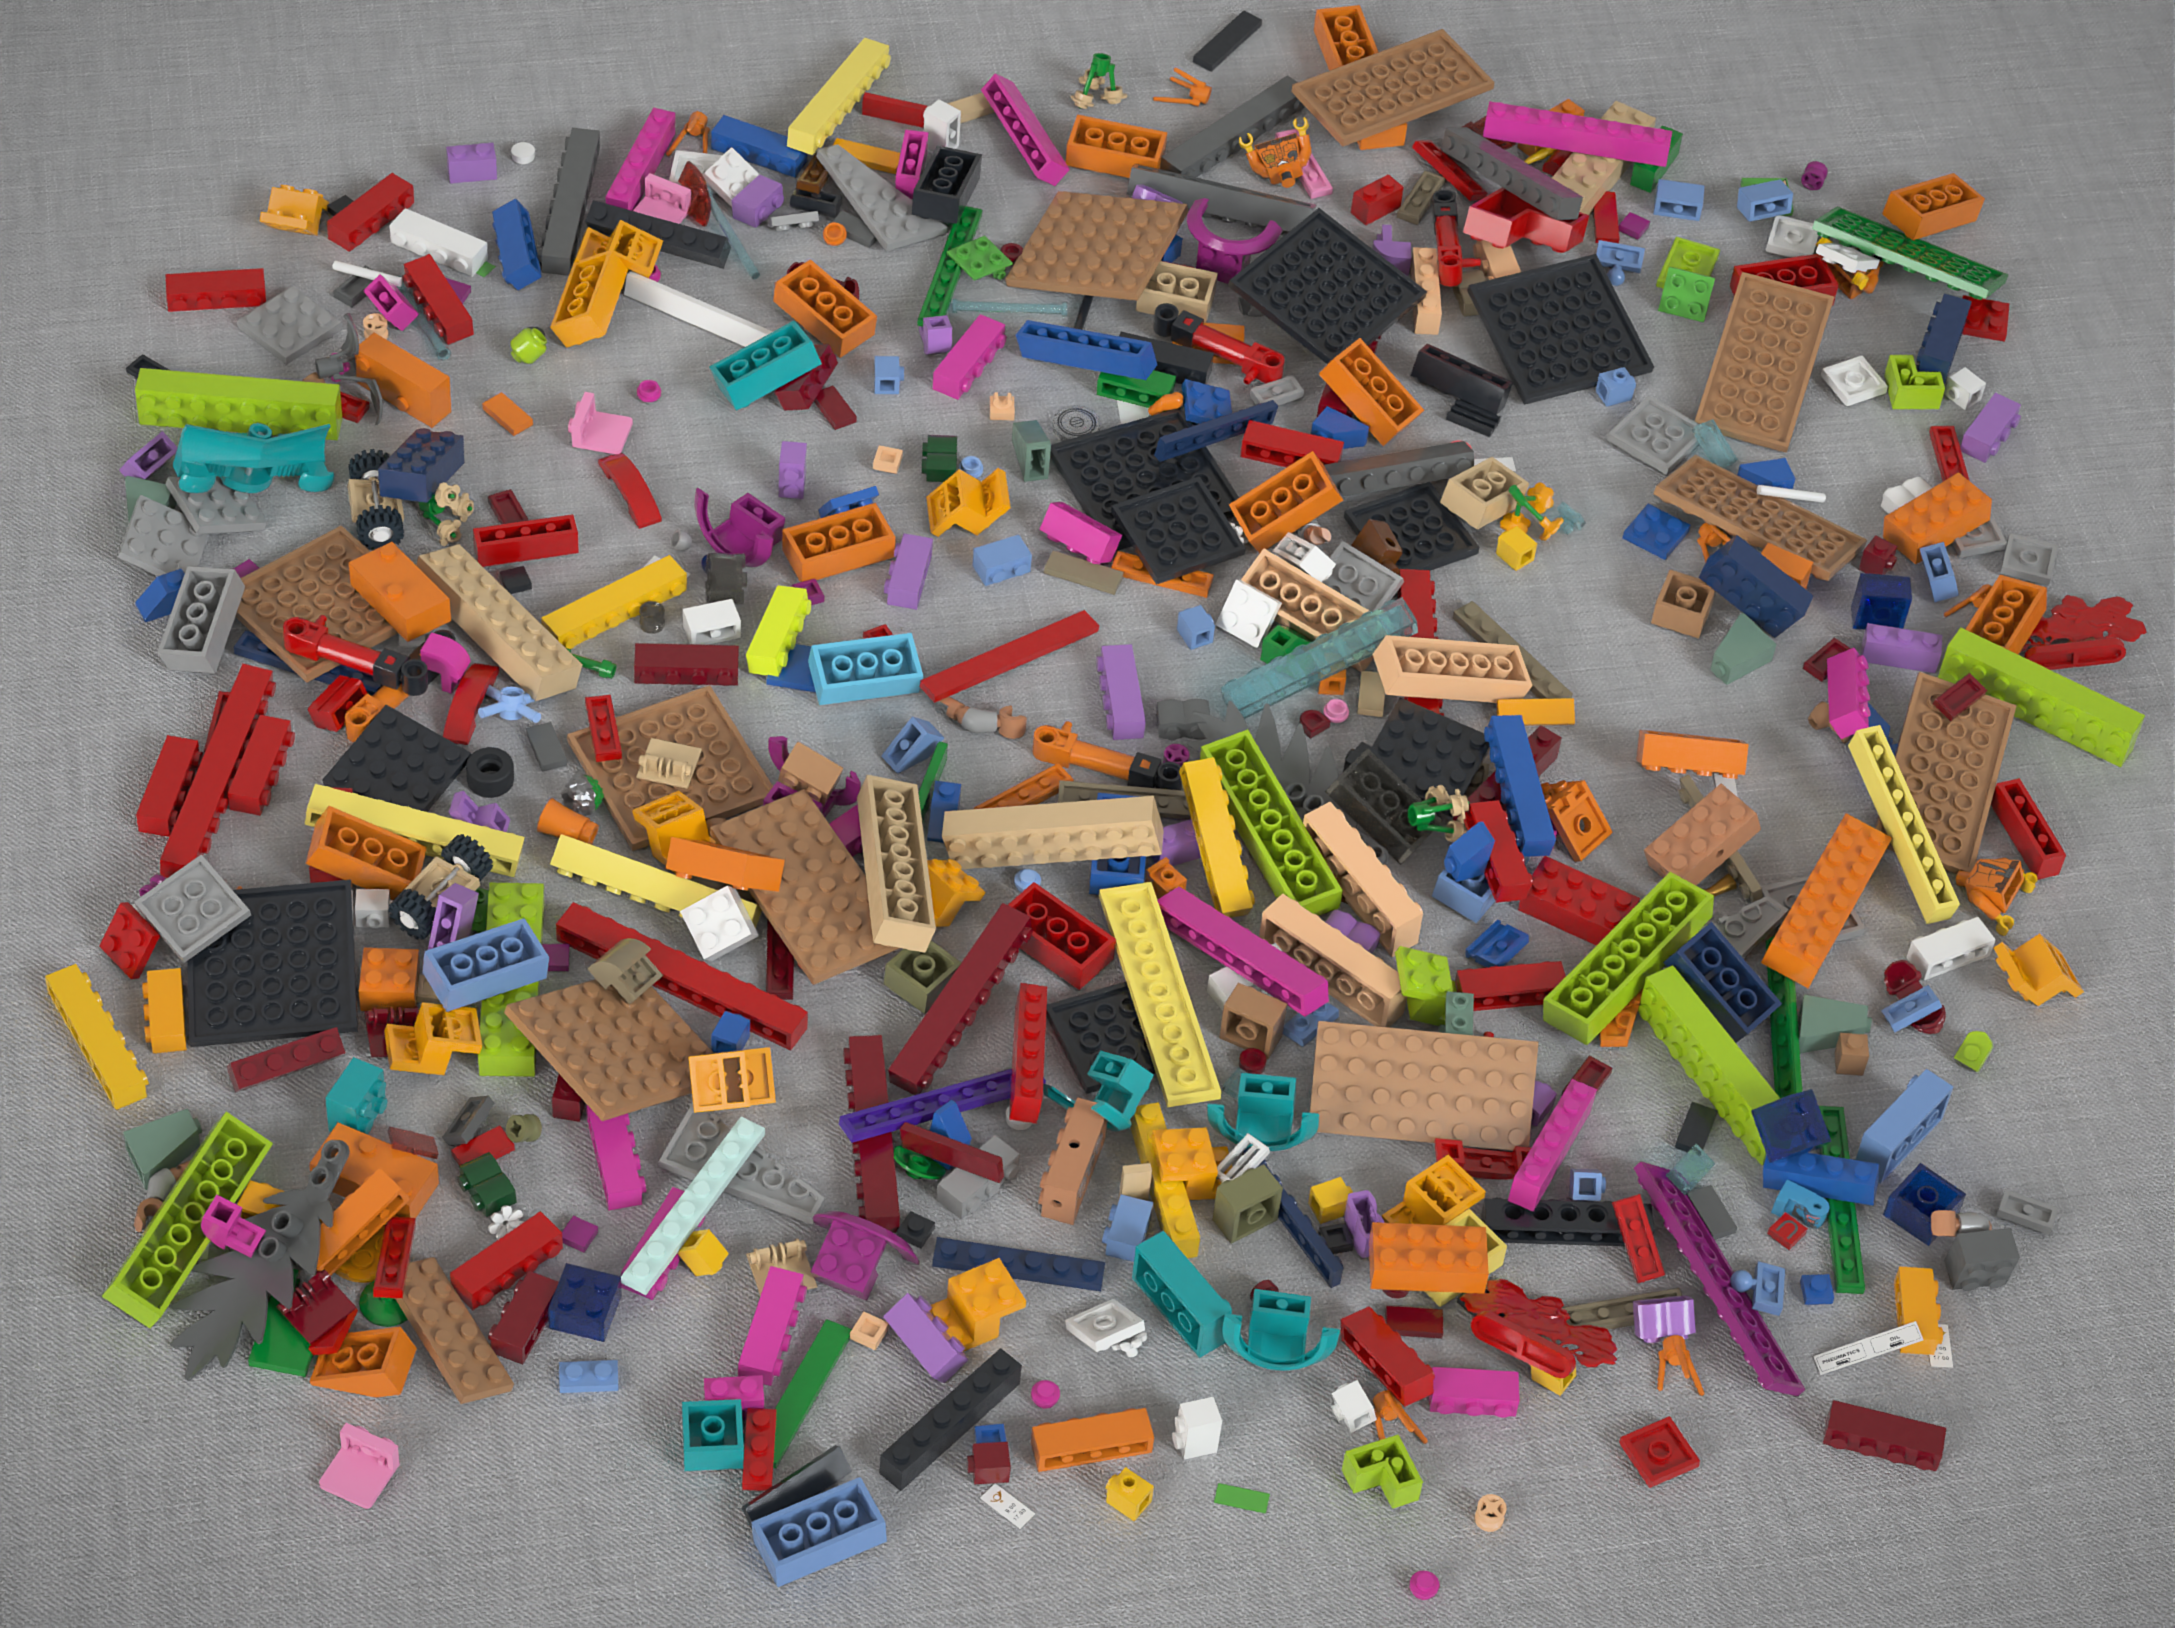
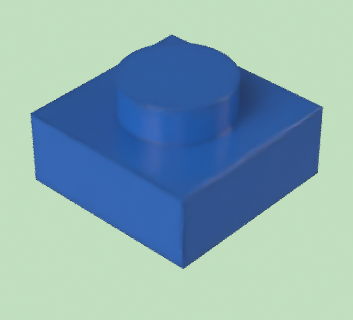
M1829 1274L1801 1276L1800 1285L1805 1305L1833 1303L1834 1293Z
M1004 1424L975 1426L974 1428L976 1443L1007 1442Z

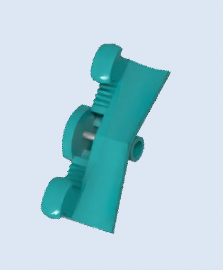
M261 423L252 424L248 433H230L186 424L182 430L173 462V468L177 477H181L179 488L189 493H204L212 489L215 484V477L218 476L223 484L231 489L244 493H258L271 485L273 476L294 477L296 475L301 476L299 487L302 490L310 492L326 491L334 482V472H328L324 464L325 439L331 426L327 424L290 434H278V437L271 438L272 430Z

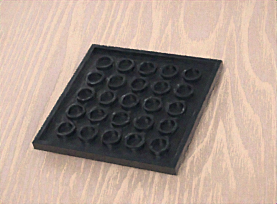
M1320 208L1316 209L1230 279L1228 284L1229 288L1327 365L1359 338L1369 346L1421 302L1427 294L1425 289Z
M1596 254L1468 286L1467 292L1524 405L1596 387L1599 374L1625 367L1630 376L1635 377L1651 373L1654 369V365Z
M1181 408L1051 445L1050 457L1085 514L1122 535L1116 551L1131 547L1132 545L1112 515V505L1199 476L1225 517L1235 516L1229 504L1237 500L1239 496L1207 447L1161 462L1154 456L1160 437L1181 431L1184 428L1193 427L1190 421H1186L1185 413Z
M351 880L233 890L250 910L251 916L187 961L190 1047L308 1037L337 1027L339 1034L358 1032Z

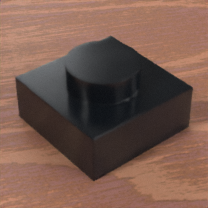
M910 1211L898 1228L897 1236L907 1243L922 1249L935 1229V1222Z

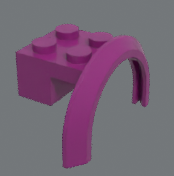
M1209 199L1195 200L1187 215V226L1194 238L1199 241L1196 269L1218 273L1217 281L1229 284L1230 279L1250 264L1251 255L1269 249L1276 243L1283 232V229L1275 221L1270 220L1264 231L1251 239L1228 240L1218 237L1210 232L1202 221V216L1208 207Z
M697 487L694 500L695 514L701 531L711 547L726 560L744 567H758L767 562L770 558L772 547L782 540L785 517L750 493H746L731 503L729 519L713 529L707 511L709 495Z
M784 736L769 737L768 749L770 757L777 769L781 771L783 764L789 756L788 738ZM850 771V777H846V787L834 789L824 807L822 803L814 799L812 800L822 815L826 817L834 805L847 806L855 803L861 789V782L857 774ZM777 781L764 798L763 806L798 791Z
M840 1211L822 1212L815 1214L812 1218L815 1225L829 1230L811 1269V1274L815 1281L867 1301L878 1277L876 1267L886 1244L896 1249L904 1260L917 1265L920 1263L911 1246L905 1240L868 1220Z

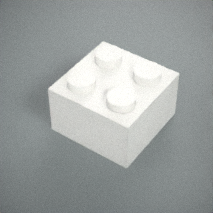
M726 886L680 911L705 960L713 961L759 936L737 890L730 886Z

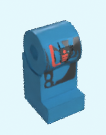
M1787 1179L1775 1200L1771 1213L1781 1217L1786 1212L1800 1219L1809 1228H1819L1825 1222L1829 1211V1203L1823 1197Z

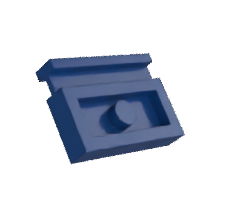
M1497 919L1465 949L1466 958L1472 957L1476 963L1486 968L1504 966L1529 943V934L1508 924L1505 926Z

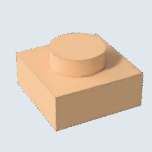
M879 445L873 461V469L897 474L903 457V450Z
M863 1311L850 1332V1339L876 1350L889 1330V1323Z

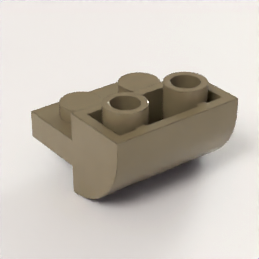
M632 938L619 941L587 968L604 989L612 984L629 1004L663 976L645 955L651 948L645 943Z

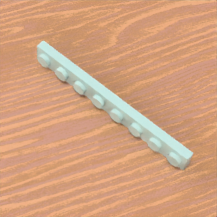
M739 1118L621 1276L622 1284L644 1295L649 1292L764 1137V1127L746 1118Z

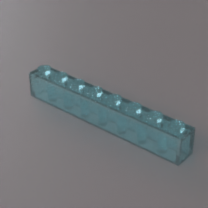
M1403 597L1397 600H1390L1383 607L1375 611H1368L1359 619L1351 623L1346 622L1339 626L1337 630L1329 634H1322L1315 641L1307 645H1300L1291 653L1283 657L1278 656L1272 659L1269 664L1261 668H1254L1247 675L1239 679L1228 681L1221 687L1223 701L1226 706H1228V701H1232L1243 715V718L1246 719L1262 711L1266 703L1272 706L1372 656L1386 635L1410 637L1418 633L1417 620Z

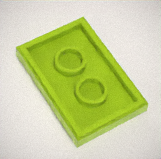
M1676 236L1657 279L1656 287L1664 289L1669 266L1710 277L1718 260L1720 249Z

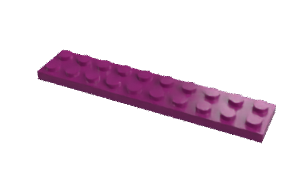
M1645 1162L1638 1163L1633 1168L1639 1177L1637 1179L1638 1183L1650 1195L1652 1206L1660 1212L1665 1220L1663 1222L1665 1228L1674 1235L1678 1242V1249L1688 1258L1691 1263V1271L1700 1278L1704 1285L1703 1290L1705 1294L1714 1301L1718 1308L1716 1310L1717 1314L1729 1326L1732 1339L1741 1346L1744 1351V1359L1758 1374L1757 1380L1760 1385L1766 1390L1798 1397L1806 1389L1759 1312L1752 1309V1301L1747 1292H1737L1732 1288L1730 1278L1734 1271L1673 1171Z

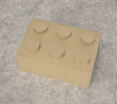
M1160 261L1136 303V311L1155 315V309L1158 305L1169 303L1177 307L1179 315L1185 310L1203 318L1204 323H1206L1216 292L1218 273Z
M1490 457L1450 478L1440 503L1478 530L1516 509L1517 502L1508 491L1510 486L1516 485L1525 496L1529 483L1494 457Z

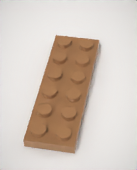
M432 1257L410 1262L403 1298L395 1299L460 1404L511 1392L514 1386L512 1379L436 1259Z

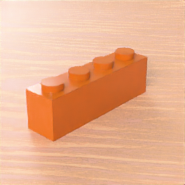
M381 1168L375 1173L370 1174L354 1193L349 1194L344 1199L343 1203L334 1211L333 1226L331 1228L327 1227L322 1221L317 1271L325 1269L330 1276L333 1275L410 1200L402 1188Z
M1129 1408L1123 1412L1100 1413L1094 1417L1071 1418L1064 1422L1052 1424L1048 1422L1032 1427L1031 1446L1038 1472L1152 1453L1154 1434L1146 1408Z

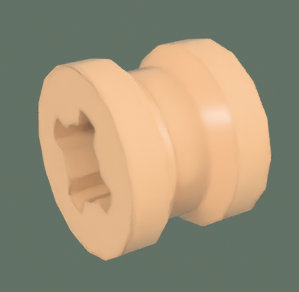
M373 313L364 318L365 339L374 332L386 340L388 339V321L382 314Z
M1487 1494L1479 1499L1474 1516L1475 1523L1479 1528L1487 1532H1493L1502 1526L1507 1510L1504 1500L1494 1494Z

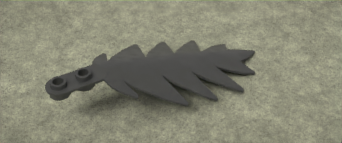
M1228 701L1225 721L1196 711L1192 713L1193 716L1197 714L1207 722L1197 723L1206 739L1188 741L1187 745L1200 752L1201 746L1247 729L1249 730L1240 711L1232 701ZM1266 703L1255 742L1302 822L1304 821V815L1331 802L1336 809H1340L1343 812L1349 825L1352 828H1357L1358 804L1355 791L1350 792L1344 809L1338 769L1331 748L1329 746L1325 748L1310 782V764L1303 725L1301 723L1297 725L1282 759L1276 723L1270 705ZM1358 831L1363 842L1373 848L1376 857H1379L1378 860L1382 865H1387L1389 861L1388 851Z
M330 1140L324 1144L321 1150L322 1156L317 1166L309 1174V1183L305 1191L289 1190L263 1199V1202L266 1204L285 1206L276 1207L245 1219L266 1230L263 1239L251 1258L235 1250L208 1259L193 1267V1272L234 1279L193 1293L170 1306L173 1310L214 1311L186 1328L170 1343V1346L173 1348L194 1346L188 1360L185 1380L190 1381L216 1356L221 1367L226 1368L236 1349L243 1323L257 1344L263 1342L268 1309L267 1292L287 1309L292 1307L294 1285L291 1258L309 1274L314 1275L316 1273L320 1253V1219L327 1227L331 1228L333 1226V1206L328 1198L349 1157L350 1150L347 1143L342 1140Z

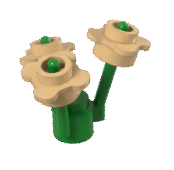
M1104 53L1093 54L1091 67L1085 70L1084 76L1079 77V82L1085 86L1084 90H1076L1075 95H1071L1072 100L1075 102L1074 105L1078 106V108L1087 109L1088 106H1094L1092 104L1094 96L1089 94L1088 91L1089 89L1098 90L1099 86L1105 83V79L1102 76H1106L1107 72H1109L1110 86L1104 89V94L1100 95V98L1106 99L1109 104H1117L1121 102V99L1128 97L1126 93H1123L1121 86H1115V64L1110 63L1111 56Z
M444 482L439 485L435 495L427 503L419 502L420 510L424 511L423 517L430 519L438 526L437 535L441 538L439 543L442 546H446L449 542L460 540L462 536L460 533L461 522H466L468 516L474 510V503L469 499L468 493L464 492L462 496H458L460 487L456 484L449 486ZM445 506L452 509L453 515L460 517V521L455 519L453 521L444 520L441 522L434 515L442 513Z
M1439 785L1437 788L1431 786L1425 795V801L1412 803L1409 806L1408 819L1412 826H1417L1418 831L1443 832L1446 839L1453 843L1467 832L1466 825H1464V811L1469 810V801L1466 795L1461 796L1459 789H1455V795L1449 796L1443 785ZM1450 809L1452 816L1461 815L1457 821L1450 820L1446 827L1430 825V822L1435 819V812Z

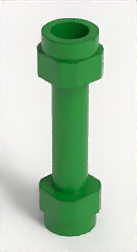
M572 654L582 664L583 668L599 672V677L606 679L614 677L617 665L612 663V661L603 659L602 662Z

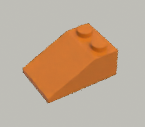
M401 1326L347 1333L338 1353L318 1356L309 1382L313 1386L370 1397L401 1395L417 1348Z

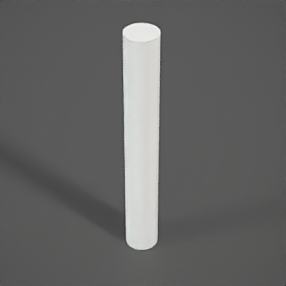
M336 260L333 263V270L371 280H374L381 274L395 286L401 287L403 283V278Z
M1758 485L1757 487L1758 495L1824 503L1826 499L1824 493Z

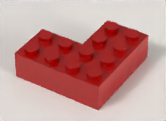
M1502 187L1469 206L1463 233L1470 235V238L1477 241H1488L1492 246L1501 249L1524 237L1530 239V242L1533 244L1547 245L1552 247L1551 249L1555 252L1564 253L1583 242L1590 215L1579 212L1578 219L1555 220Z

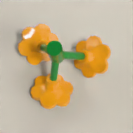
M1539 482L1534 487L1529 488L1527 496H1524L1516 485L1510 486L1508 491L1517 502L1516 509L1513 513L1503 515L1500 527L1509 531L1518 526L1527 533L1531 521L1520 512L1521 506H1525L1544 528L1539 539L1546 541L1559 529L1564 521L1562 517H1557L1551 522L1546 516L1542 517L1540 515L1546 509L1553 507V489Z

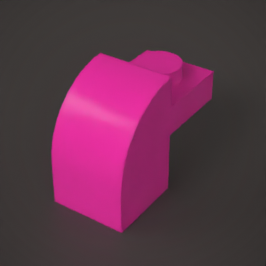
M431 632L420 650L421 661L425 662L428 670L441 674L442 691L452 694L471 662L469 654L456 641Z
M216 1194L202 1218L201 1229L203 1233L218 1247L225 1249L228 1246L251 1258L263 1239L266 1230L241 1218V1206Z

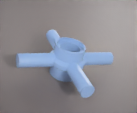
M489 685L486 695L498 702L478 709V714L481 718L499 713L500 717L506 720H518L524 716L537 723L541 719L540 713L526 706V704L534 702L528 693L524 694L523 689L513 686L504 687L500 691Z

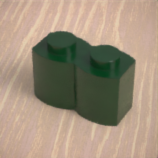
M928 435V442H923L922 457H927V459H922V474H926V482H944L956 472L957 436Z
M490 1152L459 1166L460 1175L457 1176V1181L462 1191H468L471 1195V1203L477 1212L481 1210L488 1217L495 1212L501 1211L502 1206H511L517 1203L516 1191L505 1173L502 1172L499 1164Z

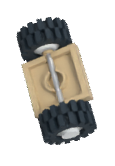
M370 449V453L363 450L361 451V456L358 453L355 454V459L351 458L350 464H348L350 479L348 480L347 488L352 522L356 523L358 539L369 550L371 547L375 550L390 542L399 545L401 543L400 539L404 537L402 499L381 497L379 492L378 468L390 456L387 452L383 455V450H378L377 453H375L374 449Z
M464 834L456 835L442 850L441 857L444 859L442 860L436 856L389 905L388 911L391 912L390 917L395 919L394 923L400 925V929L403 932L407 931L408 936L411 937L413 935L417 940L419 938L424 940L432 931L439 894L454 883L475 891L480 886V881L493 868V861L489 858L490 854L484 852L485 848L482 845L479 846L477 840L474 839L472 841L470 836L467 835L465 837Z

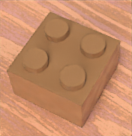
M1669 570L1656 601L1651 624L1699 639L1712 608L1716 591L1699 578Z
M797 741L781 768L778 781L796 791L805 789V792L812 799L822 803L824 807L840 780L843 767Z
M1238 982L1224 1004L1219 1038L1243 1049H1259L1269 1059L1283 1035L1287 1003Z

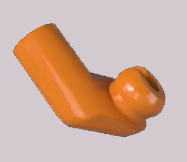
M1179 392L1163 395L1148 408L1149 414L1153 416L1163 411L1180 408L1183 405V395Z

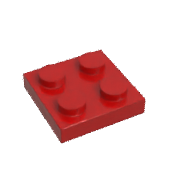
M1963 295L1962 299L1972 302L1962 334L2005 342L2010 303L1988 299L1978 300L1971 296Z
M122 902L119 904L99 947L130 979H139L160 934L129 902Z
M1670 1416L1626 1434L1619 1441V1444L1649 1488L1698 1468L1700 1464V1459Z

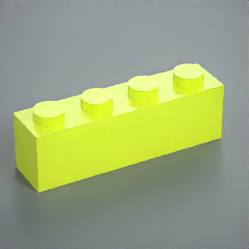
M777 585L746 653L749 673L769 674L779 677L782 667H786L788 653L790 649H794L797 634L802 631L804 619L811 611V600H808L806 589Z

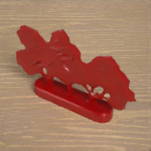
M2066 595L2062 599L2061 605H2056L2051 609L2053 616L2050 618L2041 617L2028 638L2031 644H2025L2020 652L2027 650L2024 658L2049 670L2119 662L2125 657L2126 649L2121 640L2135 642L2141 634H2146L2147 631L2142 621L2126 617L2131 612L2133 604L2126 601L2125 598L2116 596L2101 599L2094 607H2089L2083 599ZM2107 631L2108 636L2103 637V632ZM2031 636L2040 637L2044 644H2041V641L2036 643L2031 639ZM2050 636L2051 640L2047 641L2046 638ZM2089 637H2093V638L2095 639V640L2083 641V640H2085V639H2087V638H2089ZM2066 638L2071 641L2070 643L2050 645L2054 640Z
M1505 1279L1488 1280L1487 1290L1490 1293H1465L1460 1297V1300L1465 1302L1468 1311L1477 1313L1471 1321V1330L1478 1339L1554 1377L1565 1378L1574 1371L1576 1367L1574 1355L1586 1367L1596 1368L1602 1363L1616 1364L1617 1358L1613 1354L1618 1349L1612 1341L1609 1330L1593 1325H1569L1566 1321L1570 1319V1315L1567 1310L1562 1308L1564 1304L1561 1298L1541 1296L1537 1299H1528L1522 1288ZM1504 1313L1505 1316L1501 1317L1499 1316V1314ZM1539 1335H1542V1336H1544V1337L1550 1338L1552 1341L1547 1340V1339H1545V1338H1543V1337H1541V1336H1539ZM1556 1340H1560L1562 1343L1557 1344ZM1565 1344L1577 1345L1578 1348L1569 1350L1568 1347L1564 1348L1562 1346ZM1581 1351L1583 1354L1579 1355L1575 1352Z

